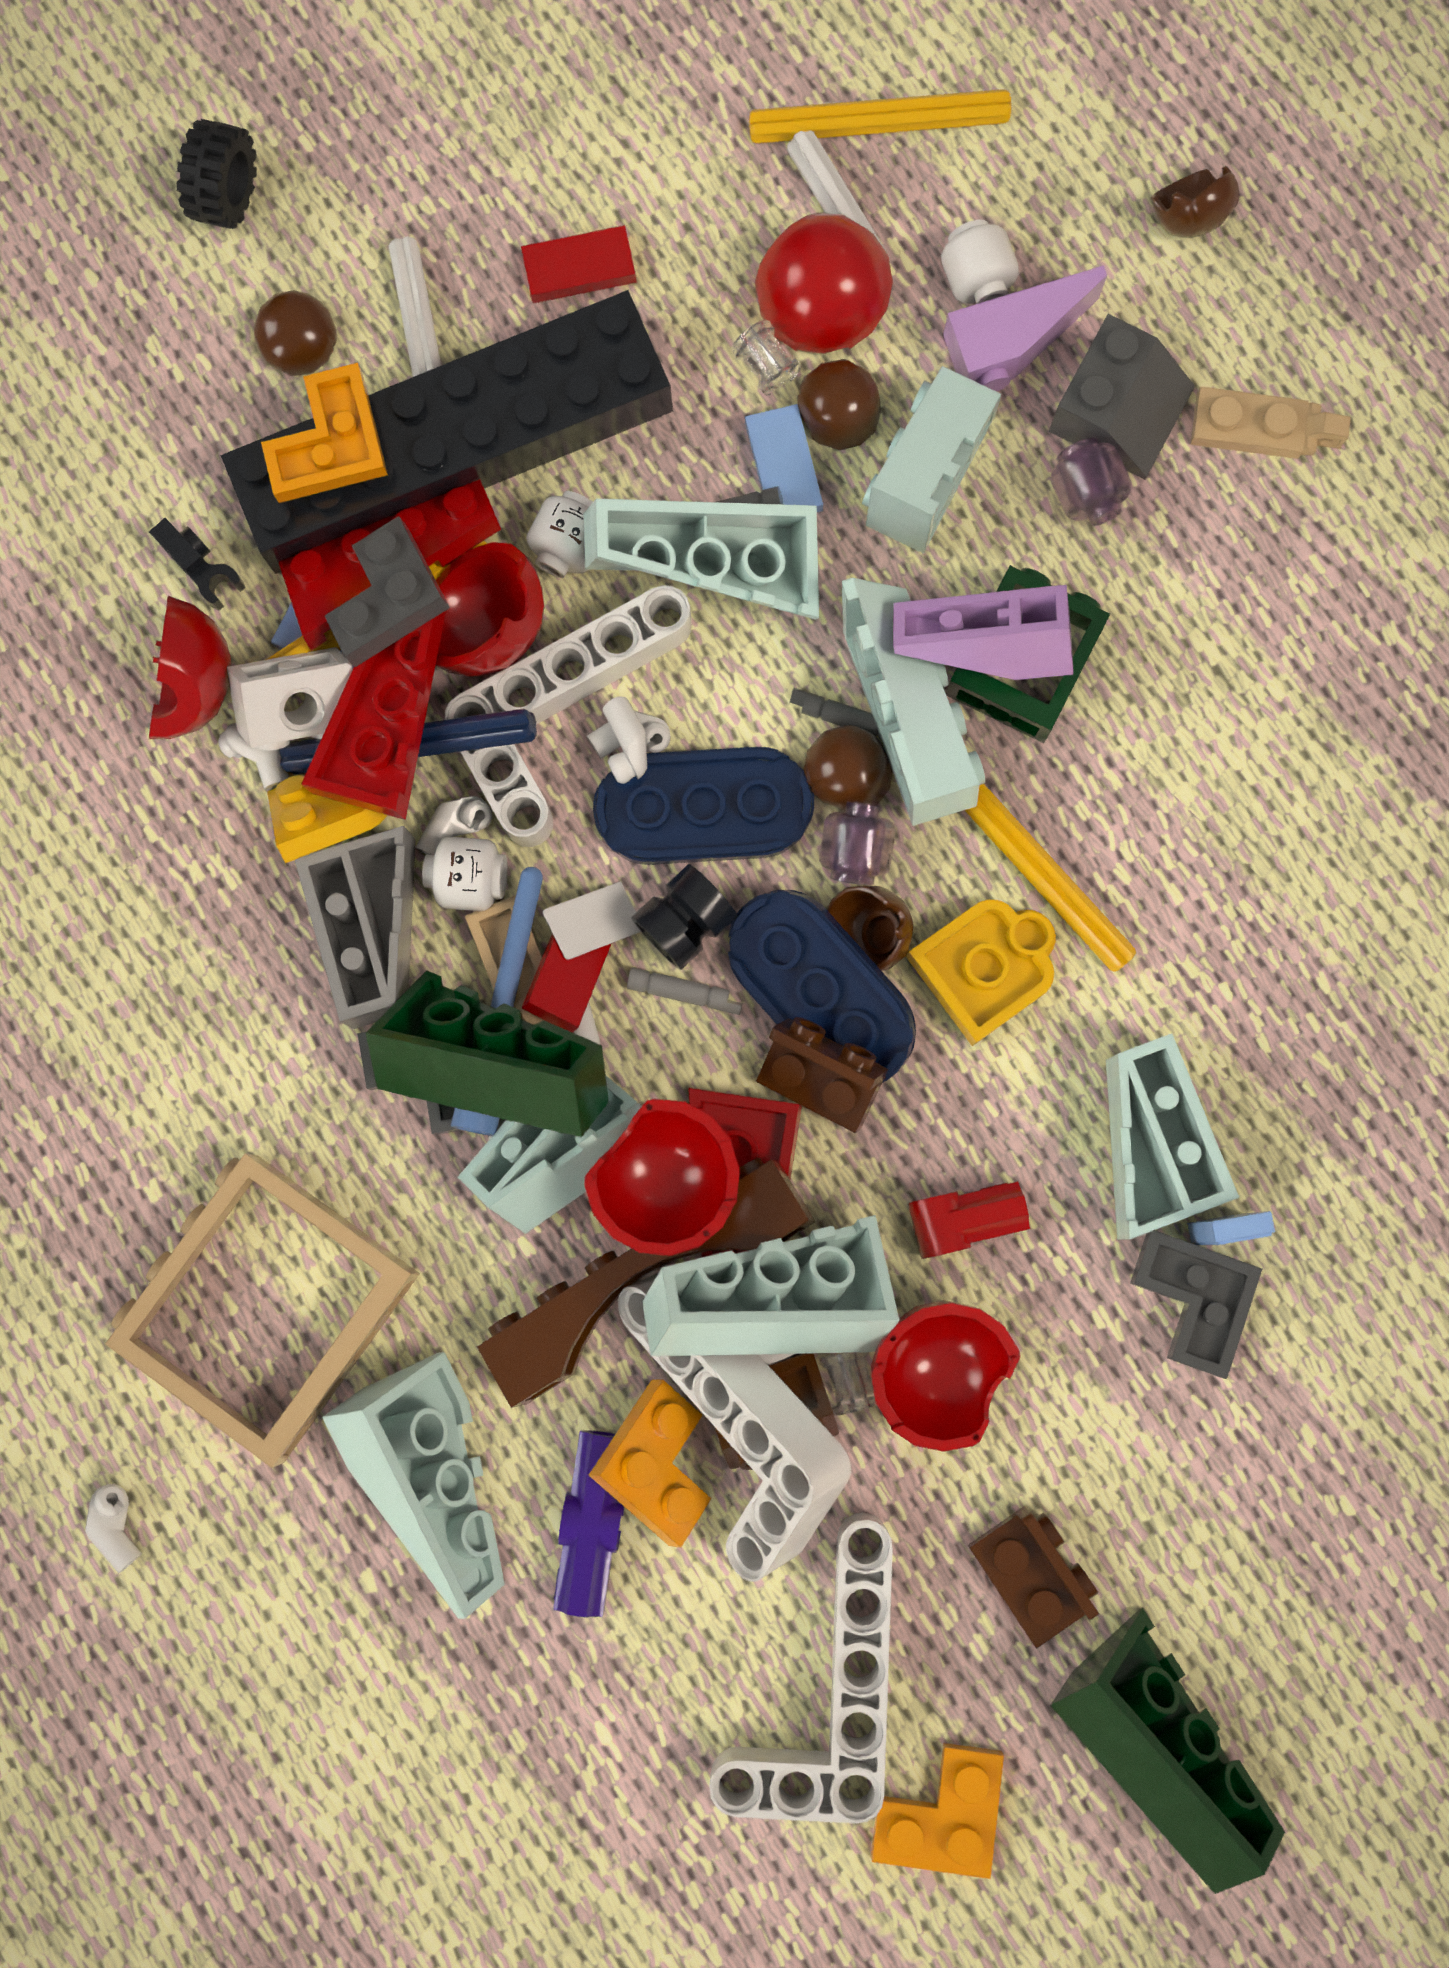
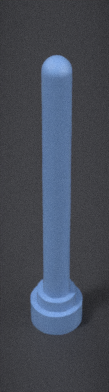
M527 867L520 875L490 1005L493 1008H497L503 1003L514 1007L543 881V875L536 867ZM455 1108L451 1127L493 1136L497 1132L500 1118Z

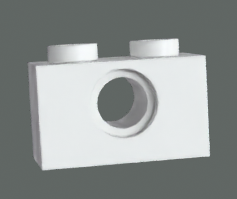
M333 647L227 667L237 731L251 748L257 747L260 750L282 749L290 744V740L309 736L314 739H322L353 670L352 664L339 649ZM295 693H305V700L298 709L290 712L284 711L285 703L290 696Z

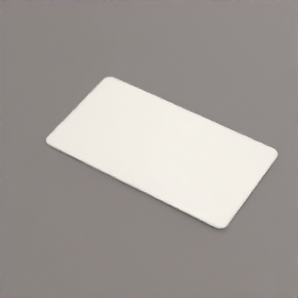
M621 881L543 910V915L564 957L568 960L641 932L631 919L636 911Z

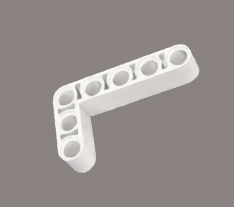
M661 585L652 588L457 695L449 702L445 710L444 720L468 717L473 714L483 715L526 709L534 713L537 721L536 724L544 721L685 642L691 633L692 626L690 604L686 595L680 589L673 586ZM665 609L674 610L681 616L677 623L669 627H661L655 624L652 619L659 611ZM622 635L630 638L633 643L625 652L616 654L604 648L607 641L614 636ZM573 661L584 666L582 674L576 679L562 680L556 676L559 667L564 663ZM530 688L536 692L533 701L527 706L514 707L508 704L511 694L517 689ZM515 745L461 751L463 758L509 838L522 847H534L547 840L553 830L554 820L551 811ZM506 760L513 763V771L505 780L494 782L486 779L487 771L494 762ZM534 807L540 810V818L532 828L523 830L513 827V818L520 809Z
M658 1273L625 1287L620 1292L618 1298V1311L623 1323L649 1353L650 1349L642 1301ZM758 1354L652 1356L762 1479V1483L732 1529L726 1542V1554L735 1572L750 1582L759 1581L802 1552L849 1481L851 1475L849 1457L842 1445Z
M865 1512L856 1513L846 1518L839 1527L837 1536L829 1751L733 1747L724 1750L713 1762L709 1789L714 1805L725 1815L742 1818L856 1824L867 1822L874 1818L882 1808L885 1789L893 1547L890 1534L884 1523L873 1514ZM862 1528L873 1529L880 1535L878 1549L875 1553L866 1557L856 1556L848 1548L851 1535ZM856 1590H871L878 1597L876 1609L868 1616H855L846 1608L848 1597ZM860 1650L871 1653L876 1658V1664L871 1673L863 1677H856L846 1672L844 1663L850 1654ZM852 1713H865L874 1721L871 1731L859 1738L848 1736L842 1730V1723L846 1717ZM730 1769H742L750 1774L753 1783L744 1792H731L720 1781L723 1774ZM791 1772L804 1773L810 1777L812 1786L803 1795H789L780 1786L784 1776ZM861 1775L870 1780L872 1785L865 1796L851 1799L843 1795L839 1790L842 1782L849 1776Z

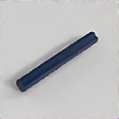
M518 709L424 723L418 757L532 742L537 736L536 717L534 713L526 709ZM321 739L290 742L287 747L280 749L282 768L293 774L306 773Z

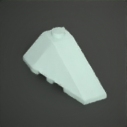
M445 1352L436 1353L364 1387L322 1417L347 1469L458 1619H466L505 1585L492 1516L486 1511L478 1510L473 1478L483 1476L480 1456L468 1458L462 1424L473 1422L470 1404Z

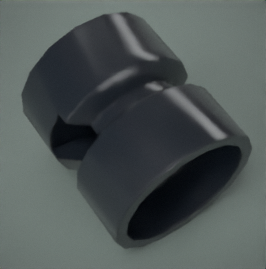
M687 864L665 885L667 896L664 898L652 897L631 917L634 924L678 970H682L703 950L702 938L705 936L716 938L738 916L734 908L718 889L691 864Z

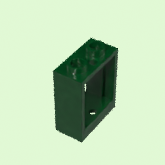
M1010 565L996 592L1052 585L1049 578L1034 569L1022 568L1019 570ZM1079 592L1068 594L1070 624L1086 632L1072 657L1073 675H1064L1049 705L985 673L958 667L950 680L946 696L1037 741L1045 743L1110 613L1101 610L1100 604L1086 594Z

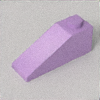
M1104 265L949 312L943 337L955 372L996 392L1005 388L1011 379L1018 376L1099 299L1107 277Z
M1067 584L894 603V653L1013 680L1073 675Z

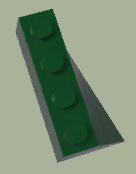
M428 970L366 1032L378 1090L577 1137H583L609 1103L601 1044L547 1021H541L534 1025L522 1020L519 1009L505 1003L497 1008H493L479 1001L477 991L463 985L454 990L443 986L441 976Z
M1141 1608L1072 1671L1050 1706L1210 1890L1217 1894L1265 1875L1285 1831L1241 1761H1230L1220 1746V1738L1217 1733L1220 1729L1207 1708L1198 1711L1179 1681L1185 1676V1673L1172 1653L1166 1656L1162 1655L1148 1633L1155 1626L1144 1608Z

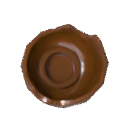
M1228 166L1222 167L1223 176L1218 179L1209 170L1203 169L1162 188L1151 196L1150 199L1156 216L1169 234L1184 238L1199 237L1214 231L1225 222L1237 206L1240 197L1237 180Z
M295 290L274 294L260 307L254 325L255 341L263 358L273 368L291 376L312 374L329 361L337 341L336 327L328 309L312 295Z
M846 359L825 362L804 376L799 386L797 402L800 416L805 422L811 438L820 445L844 450L860 446L876 432L881 414V403L878 387L867 369Z
M843 725L821 733L807 750L804 765L807 782L815 796L821 802L835 806L847 814L859 813L877 806L891 787L893 771L883 744L871 732L857 726Z
M865 885L846 887L831 899L827 909L828 912L881 971L891 969L907 955L914 927L911 913L906 903L900 897L881 886Z

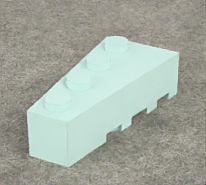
M876 1215L857 1219L854 1225L834 1229L832 1225L812 1230L807 1237L783 1242L781 1238L760 1243L757 1249L738 1254L731 1250L662 1267L642 1301L651 1356L875 1352L881 1340L899 1322Z

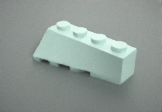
M596 498L584 512L585 569L642 571L815 620L819 618L817 506Z
M857 578L846 579L842 581L843 633L912 826L976 807L979 786L985 783V774L977 752L968 753L962 735L967 734V728L961 707L958 702L949 704L943 687L948 686L945 665L894 653L893 604L911 601L907 589Z

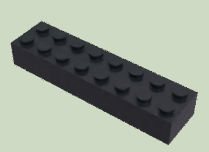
M626 290L368 395L387 476L279 503L273 495L261 442L315 429L313 418L220 456L259 552L273 572L277 574L281 572L278 562L346 535L353 530L392 516L404 509L445 494L452 489L462 487L479 479L485 489L673 412L671 385L630 292Z

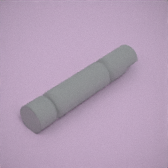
M634 967L631 968L627 989L643 993L647 991L651 995L698 1006L707 1005L708 1008L737 1015L741 1013L743 1003L728 1000L730 993L728 989L715 986L710 988L707 984L655 972L650 974L647 970Z

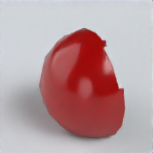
M830 213L810 214L791 224L767 250L759 265L755 279L760 315L773 335L796 352L798 350L820 354L844 348L851 349L869 336L888 309L893 285L888 254L875 235L845 215Z
M490 542L464 553L449 564L436 579L450 607L446 610L436 660L437 667L449 673L464 676L490 675L510 667L524 656L542 627L545 607L543 588L537 571L523 552L511 543Z
M168 596L162 641L156 640L155 645L161 647L159 658L153 657V663H158L156 681L162 682L159 704H153L149 739H174L200 730L218 714L230 687L227 667L231 666V656L227 642L215 621L194 604Z
M654 1098L642 1105L618 1140L598 1159L585 1175L584 1186L593 1215L614 1240L638 1253L671 1256L700 1247L723 1228L737 1202L740 1169L730 1137L711 1115L685 1101Z
M947 1300L916 1306L899 1318V1322L881 1340L875 1350L871 1364L875 1403L889 1423L891 1430L914 1446L942 1452L972 1447L981 1441L990 1422L989 1407L997 1387L1005 1378H1011L1020 1360L1019 1349L1005 1326L977 1307Z

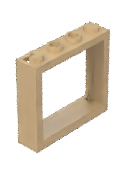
M245 1153L240 1160L237 1157L233 1158L222 1169L215 1181V1185L219 1189L206 1206L203 1204L198 1205L186 1218L180 1229L184 1237L173 1252H164L150 1267L146 1274V1279L150 1283L137 1301L134 1298L130 1299L117 1312L111 1322V1326L115 1328V1331L105 1345L262 1462L274 1468L285 1463L420 1273L261 1157ZM253 1181L382 1275L268 1434L138 1339Z

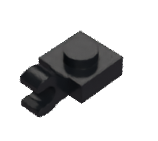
M165 517L149 531L167 554L199 587L202 597L214 609L220 611L224 607L215 595V588L220 582L229 581L240 592L245 589L243 580L232 567L225 564L211 565L203 559L211 551L188 526L179 533Z

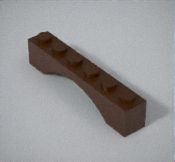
M756 1158L739 1168L737 1202L723 1228L700 1247L671 1256L638 1253L630 1249L618 1257L614 1250L589 1263L584 1268L589 1276L569 1287L568 1283L563 1281L540 1294L536 1298L540 1307L521 1318L519 1312H514L490 1326L488 1331L492 1337L478 1345L477 1348L510 1407L527 1405L575 1374L588 1339L601 1317L619 1298L620 1292L625 1287L637 1283L647 1274L677 1259L706 1251L754 1250L763 1242L780 1238L785 1242L814 1224L816 1221L781 1164L774 1160L764 1164L760 1158Z

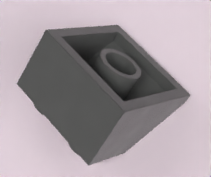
M1107 314L1057 407L1049 432L1114 464L1112 461L1114 459L1116 466L1146 480L1195 385L1157 337L1113 315Z

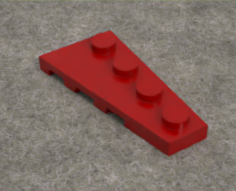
M480 479L278 562L302 636L311 651L328 641L324 633L331 628L325 615L372 586L352 547L361 539L399 516L409 528L428 566L434 563L444 567L501 530Z

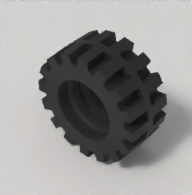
M206 119L196 120L193 123V129H188L186 133L187 143H182L180 149L182 161L178 162L177 165L180 179L176 182L177 191L181 192L178 201L180 207L184 208L183 214L186 217L229 229L237 228V223L241 224L245 219L244 211L248 210L250 195H253L255 189L253 178L257 175V167L254 166V161L257 158L256 149H252L254 141L252 136L248 135L249 131Z

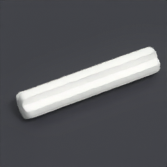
M800 131L796 133L794 138L787 144V151L824 212L845 215L871 231L880 242L813 131Z
M407 236L402 239L392 240L389 244V251L412 375L414 377L441 366L420 250L415 238Z

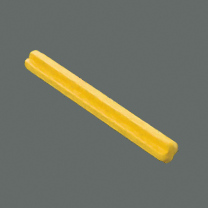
M1001 89L754 109L749 114V132L752 142L767 143L791 141L794 135L800 131H813L817 138L1002 124L1010 120L1012 103L1009 91Z
M981 784L979 786L977 806L964 811L1111 971L1116 972L1123 968L1134 958L1136 949L985 784Z

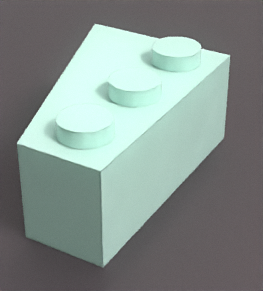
M944 366L941 367L932 384L924 381L912 404L911 412L914 414L905 429L902 427L898 429L887 452L886 458L888 459L879 474H875L866 490L862 504L868 507L866 526L924 554L996 415L1001 393Z
M1168 1034L1123 1051L1107 1059L1106 1071L1117 1240L1133 1239L1238 1199L1239 1195L1173 1034Z
M606 1076L609 1103L583 1137L562 1134L506 1120L457 1178L489 1209L526 1234L586 1192L584 1186L585 1175L598 1159L618 1140L642 1105Z

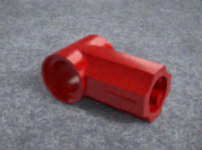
M1019 1181L981 1188L979 1191L959 1195L958 1191L908 1203L921 1259L971 1248V1243L1030 1229L1029 1212Z

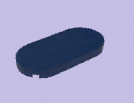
M768 747L647 753V769L641 778L637 779L635 776L626 783H619L611 771L605 779H602L596 789L593 801V815L596 827L609 848L628 861L643 865L758 859L777 856L801 840L812 821L814 812V793L811 790V786L808 785L804 770L796 762L789 759L788 755Z
M775 890L761 894L748 901L737 912L738 916L730 926L728 936L730 937L729 962L737 980L776 1024L788 1018L794 1020L796 1017L804 1018L820 1025L826 1031L825 1037L842 1046L846 1043H852L869 1050L876 1056L875 1062L889 1069L883 1082L899 1072L913 1051L916 1025L909 1003L895 985L828 910L811 896L795 890Z

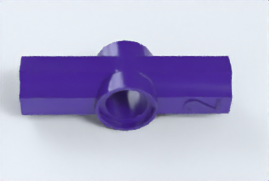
M580 1430L571 1492L567 1491L560 1522L558 1544L563 1545L553 1598L555 1599L553 1610L563 1612L566 1615L586 1618L603 1617L612 1556L613 1553L618 1551L621 1535L619 1527L621 1516L624 1515V1506L589 1476V1473L616 1433L593 1430Z

